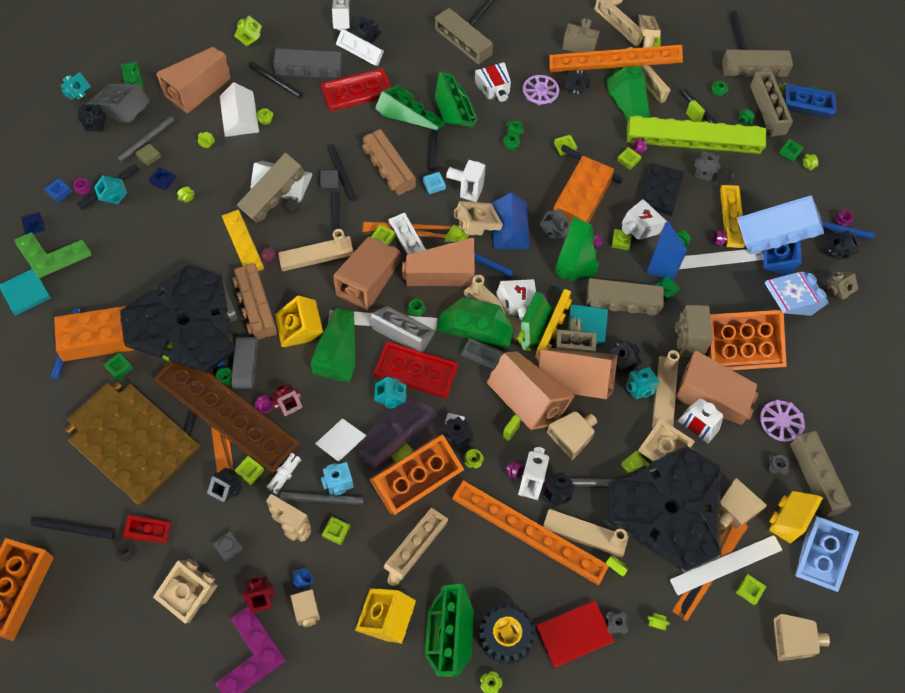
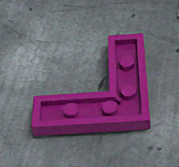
M249 607L232 617L231 621L254 656L215 683L221 693H244L286 662L255 613L250 614Z

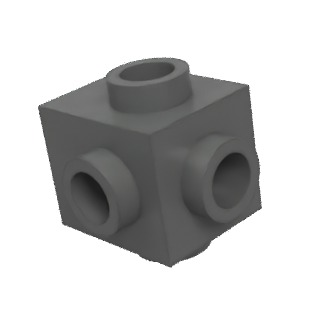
M703 151L701 157H697L694 167H696L694 177L711 181L714 173L717 174L721 164L718 161L720 156Z
M560 209L548 211L540 223V226L551 239L564 238L568 234L571 225L566 215Z

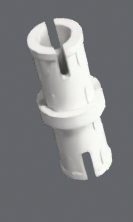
M290 453L283 465L277 468L276 475L267 485L270 491L274 490L273 493L278 494L286 480L292 477L291 473L301 461L298 456L294 459L295 454Z

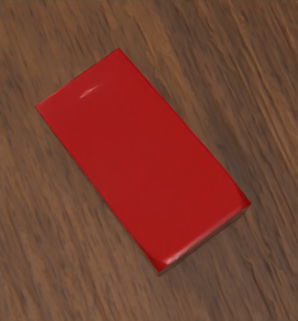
M128 515L123 539L167 543L171 522Z

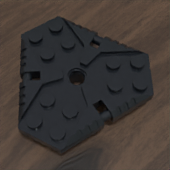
M188 264L176 272L175 275L160 283L157 289H151L148 293L142 295L141 298L139 297L135 302L133 301L120 310L125 347L161 359L164 355L169 357L170 362L203 373H207L235 352L229 315L226 314L228 307L222 275ZM164 294L165 297L161 299L159 296ZM181 322H188L185 325L180 324ZM168 344L173 346L172 349L167 348Z
M685 446L653 461L648 467L644 465L628 474L620 476L609 482L608 522L619 529L625 530L629 536L641 544L644 542L651 545L650 550L684 573H687L721 556V514L718 513V508L721 506L720 466L690 447ZM656 472L658 478L654 479L652 473ZM665 505H671L674 508V513L668 512ZM704 507H710V512H704ZM652 530L659 534L656 539L649 535Z

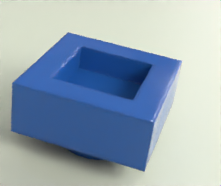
M59 178L45 188L46 193L58 203L72 192L71 188Z

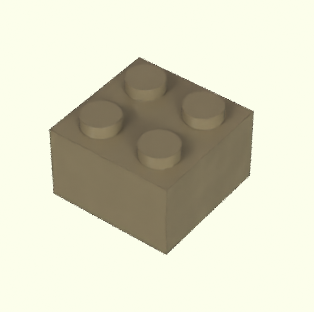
M686 305L683 312L680 313L679 321L675 323V332L678 333L679 337L677 339V349L680 350V357H692L694 351L705 355L713 341L709 306Z

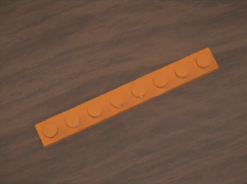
M682 45L550 55V72L683 63Z
M464 480L453 496L452 500L599 586L609 567L606 563Z

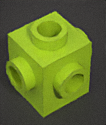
M248 16L237 23L238 28L234 36L243 44L249 46L260 37L261 33L259 32L262 26L252 17Z

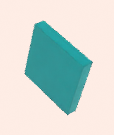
M32 269L0 284V290L15 316L51 299L41 279H38Z
M571 304L567 331H570V320L576 318L577 323L579 318L582 320L581 332L596 333V344L604 345L608 309Z

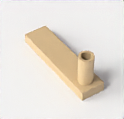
M597 0L594 9L633 45H640L643 38L640 27L616 7V5L622 3V0Z
M639 15L638 23L643 36H645L643 48L653 47L655 37H660L661 30L654 16Z
M649 65L641 66L647 90L660 104L665 102L670 88Z
M336 229L333 232L334 240L278 252L282 271H287L351 256L354 253L350 236L345 237L343 230Z
M475 275L473 277V284L464 290V295L467 296L468 293H471L479 301L500 305L514 329L512 340L516 343L521 331L520 319L517 316L507 315L500 300L484 286V277L482 275Z
M674 350L670 351L667 357L659 356L657 378L660 382L655 391L652 419L653 429L660 419L671 426L674 423L678 362L680 357L679 353Z
M433 508L426 513L385 563L384 568L390 572L387 579L390 585L397 586L447 524V517Z
M551 509L548 510L543 525L544 528L560 537L621 558L624 556L629 537L623 529L612 531Z

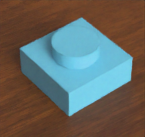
M440 172L423 177V182L429 194L446 189Z

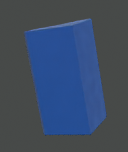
M785 84L783 99L788 111L828 119L836 114L835 93Z
M509 193L492 203L503 224L501 230H493L494 249H529L527 203L513 193Z
M669 221L664 224L647 274L662 279L668 276L673 281L687 249Z
M801 240L763 251L764 270L789 275L802 264Z

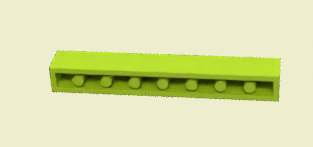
M630 116L627 124L626 143H634L637 138H644L648 145L761 154L766 147V128L759 126L749 127L741 124L726 125L725 123L714 124L707 121L693 122L691 120L679 121L675 119H659L657 117L643 118L641 116Z

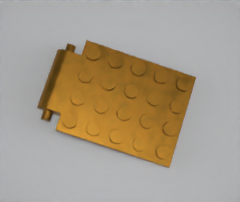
M117 382L113 386L106 383L67 418L70 425L65 430L70 435L75 430H78L68 441L141 507L201 447L131 384L119 393L123 388L120 383Z

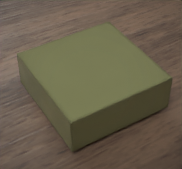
M150 143L135 153L147 167L161 158L160 153Z

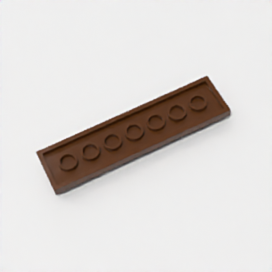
M170 362L153 378L156 384L272 475L276 473L278 467L283 465L290 453H294L300 446V442L209 372L203 373Z

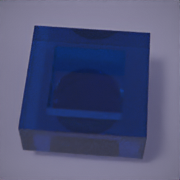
M159 167L149 180L152 185L167 190L176 177L174 173Z
M40 212L21 217L26 234L45 231Z

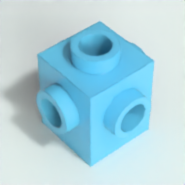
M347 462L339 465L337 463L331 464L326 469H323L324 477H321L323 488H328L330 495H340L345 493L346 490L354 488Z

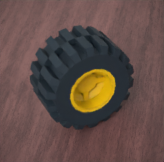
M500 604L494 610L491 608L488 614L483 617L480 625L479 638L481 647H483L484 653L489 655L492 661L497 660L499 664L504 665V663H508V665H512L516 661H522L529 654L535 641L533 620L527 616L525 610H519L520 607L517 605L510 607L511 604H506L502 607Z

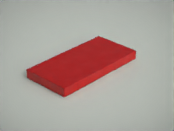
M384 68L320 83L330 112L379 100L382 91L391 87Z
M386 341L373 376L380 379L386 377L394 378L406 384V387L447 399L459 363Z

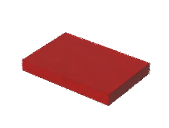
M596 601L536 625L538 634L554 668L614 643V639L607 630L606 622Z

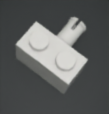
M468 160L464 171L449 167L447 178L461 182V198L477 202L484 186L486 165Z

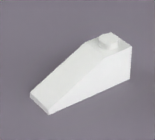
M333 0V29L341 31L342 29L347 30V28H350L349 0Z

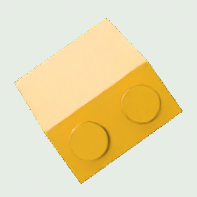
M298 295L275 314L281 347L311 342L323 333L316 300Z
M792 491L788 496L784 495L778 504L781 508L778 512L775 511L769 520L772 523L769 531L791 544L806 531L823 498L819 495Z
M370 588L355 630L388 642L402 643L416 600L398 590Z

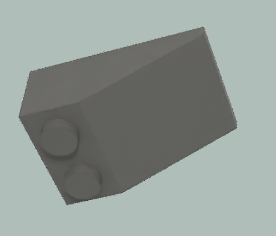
M108 83L87 104L100 105L107 117L118 122L129 123L135 119L139 112L146 108L150 100L139 84Z

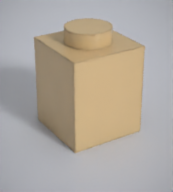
M313 590L291 595L298 625L309 627L316 624V621L320 620Z

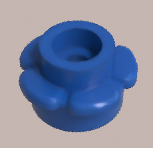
M305 568L299 571L295 570L293 573V583L297 588L305 590L313 581L312 574Z

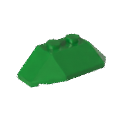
M440 72L435 100L444 123L473 127L478 119L468 95L462 86L456 82L454 75Z
M463 297L440 314L436 332L468 339L472 338L477 341L509 348L514 329L500 305Z
M464 584L443 585L440 590L441 592L428 610L425 657L438 677L459 676L472 657L474 610Z

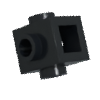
M364 15L352 27L358 33V37L371 44L382 33L377 28L379 25L373 19L369 21Z
M584 70L568 71L565 89L572 90L571 93L581 94V91L585 92L586 88L589 89L591 79L588 78ZM576 79H581L580 85L575 84Z
M82 104L81 111L78 113V119L82 122L85 131L103 132L106 115L100 105Z
M849 230L828 238V251L831 256L834 255L838 260L847 259L851 255L860 252L856 236Z
M620 341L614 345L615 348L610 350L612 354L618 355L616 367L619 366L621 371L628 372L643 363L638 355L640 350L635 343Z
M459 416L455 419L447 420L443 425L442 434L456 452H459L473 441L474 433L471 431V426Z
M224 468L212 476L207 494L225 503L240 493L243 476L237 474L232 469Z
M563 472L551 475L544 480L540 495L551 508H554L560 504L568 503L573 498L575 485Z

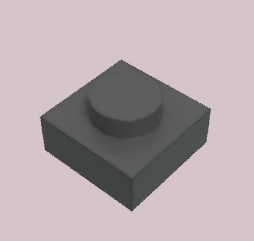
M228 532L213 543V546L225 563L243 550L231 532Z

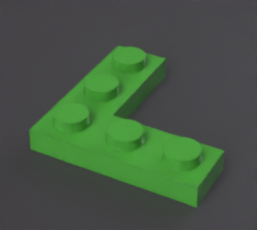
M32 232L14 239L16 246L38 279L91 256V252L83 240L46 254Z

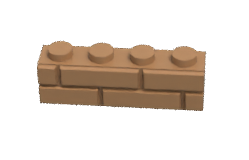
M377 130L373 134L370 133L364 136L363 150L365 154L371 156L372 164L378 166L381 177L387 179L390 190H394L397 195H401L406 191L414 189L416 187L415 176L383 131Z
M256 264L236 268L234 270L235 277H232L235 288L239 287L240 292H237L239 302H244L245 305L241 309L244 319L248 318L250 322L246 324L249 335L253 334L258 340L266 336L276 335L277 330Z

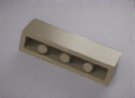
M448 8L435 17V29L478 65L492 56L493 43L491 40L487 39L456 12Z
M726 50L722 59L724 76H755L756 72L772 71L774 77H788L793 67L790 51Z
M756 72L750 87L770 137L786 135L793 120L773 72Z
M285 152L242 198L237 206L257 224L266 217L267 212L271 208H274L279 203V199L291 190V186L303 177L304 169Z
M589 278L586 289V306L609 309L611 311L659 315L663 308L664 287Z
M817 431L798 435L790 446L812 494L823 498L818 506L823 518L843 513L852 505Z

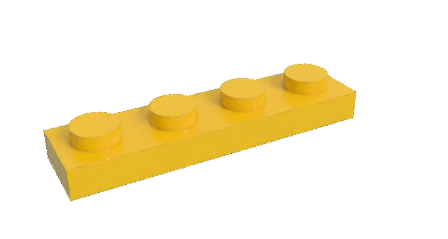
M722 185L720 194L724 233L727 234L726 247L744 248L745 242L738 223V217L743 216L739 186Z
M236 210L222 215L242 266L246 267L247 265L256 264L258 271L263 270V264L240 211Z
M564 289L538 346L535 358H537L538 352H541V349L545 347L552 348L550 342L552 339H556L557 331L559 330L557 326L558 324L562 325L566 314H563L564 310H569L572 299H569L571 291Z

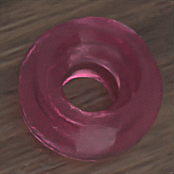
M273 246L264 249L261 254L262 262L272 263L277 254Z

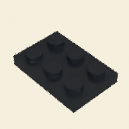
M650 163L639 202L645 200L656 212L672 216L684 172Z

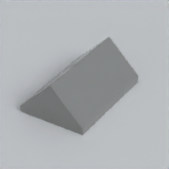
M389 306L371 315L373 330L417 351L423 352L436 330Z

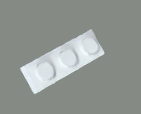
M345 29L341 30L336 45L375 66H378L384 50Z
M405 213L388 219L392 230L395 231V235L407 255L426 250Z

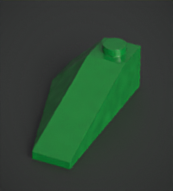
M641 66L624 67L606 79L608 93L617 102V107L622 109L627 121H629L630 116L650 118L645 78Z
M398 84L382 91L375 107L385 117L435 130L445 125L432 111H426L422 102H416L413 94Z
M574 216L554 274L570 282L595 277L599 267V260L596 259L597 249L593 245L595 239L592 224Z
M336 307L317 345L311 361V368L315 375L350 383L356 367L354 312Z

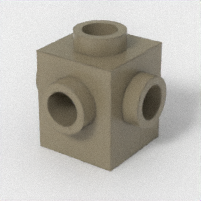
M835 272L825 280L830 297L846 299L850 294L859 289L855 273Z

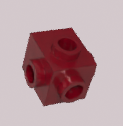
M289 384L281 385L275 389V392L271 393L274 398L271 402L275 410H280L284 416L293 414L303 408L300 402L302 397L298 389H293Z
M257 576L245 581V590L242 591L244 604L248 603L250 614L272 608V597L275 596L273 583H268L267 576Z

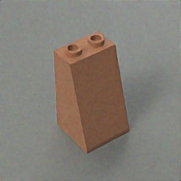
M211 47L157 72L156 74L164 97L188 114L231 79L226 55L222 51Z
M368 236L334 274L336 296L369 311L401 262V251L394 246L382 243L379 239H373Z
M474 238L406 255V262H402L403 280H406V285L471 286L475 274Z
M547 347L538 352L537 363H539V368L573 394L607 399L613 393L618 355Z
M517 351L504 353L499 358V363L491 372L487 382L531 430L549 427L551 423L559 420L575 396Z
M694 351L685 368L675 400L692 405L699 398L703 399L707 403L714 404L716 410L723 414L724 419L742 425L746 419L750 420L753 409L751 405L755 403L758 393L755 392L757 384L702 353Z

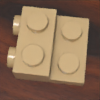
M459 201L457 208L454 210L455 219L460 221L459 228L469 235H482L484 229L489 231L501 230L503 226L491 203Z
M660 419L638 451L652 461H655L685 446L691 448L695 441Z
M271 494L266 502L272 514L271 517L281 523V528L285 532L284 535L293 541L295 539L301 542L306 541L311 534V526L307 515Z
M191 559L177 561L153 596V598L185 624L190 623L200 606L206 604L218 586L213 582L215 580L214 576L208 572H200L197 569L199 565Z

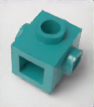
M80 72L74 76L69 74L62 79L64 83L60 85L62 93L71 100L74 98L79 100L86 95L84 91L91 87Z
M103 175L94 186L99 201L119 204L127 194L122 179Z
M648 367L630 372L625 386L635 399L646 398L655 394L660 380Z
M386 377L376 383L374 401L385 405L387 408H396L405 402L406 384L390 377Z

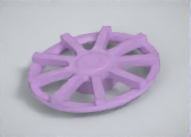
M535 75L528 78L523 84L522 91L528 101L538 105L551 104L559 96V86L551 77ZM535 78L537 83L535 85L530 82L531 79ZM539 78H546L545 82H540ZM550 80L554 85L548 87L547 83ZM526 84L534 89H526ZM554 88L557 89L556 93L548 91ZM527 92H534V94L529 96ZM546 94L552 95L554 97L550 99Z
M775 400L765 405L761 411L760 422L764 431L776 440L792 441L798 435H801L805 429L803 413L792 402ZM776 405L778 413L772 410L770 406ZM780 405L787 406L785 413L782 412ZM790 409L796 412L795 415H788ZM765 411L771 413L774 418L764 417ZM799 418L800 424L792 422L791 420ZM764 421H771L774 425L767 429ZM790 425L799 428L797 434L794 433ZM775 428L780 429L779 437L771 433ZM784 429L789 431L792 436L791 438H784Z

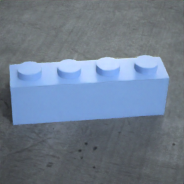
M812 195L738 217L742 236L750 254L760 253L764 250L778 248L782 245L796 243L803 239L824 234L821 216Z

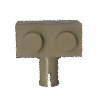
M586 18L582 19L580 26L568 24L562 49L576 53L594 52L600 31L589 29L591 20L588 19L587 23H585Z
M572 318L570 320V331H557L555 348L595 352L596 333L581 332L582 320L578 318L576 323V318Z

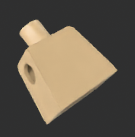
M573 412L551 423L547 433L572 461L593 438L595 431L592 426L597 423V419L591 413L583 418L578 412Z
M737 478L731 483L720 499L721 506L718 508V513L721 514V529H726L729 524L738 529L757 516L767 506Z
M780 614L774 618L778 661L813 657L820 653L819 646L828 647L830 644L829 634L818 633L817 624L813 620Z

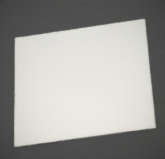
M342 418L315 444L339 462L366 435Z

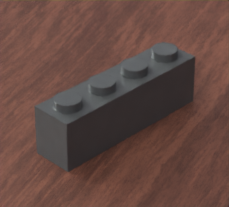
M276 49L273 63L275 75L340 79L343 65L342 52Z

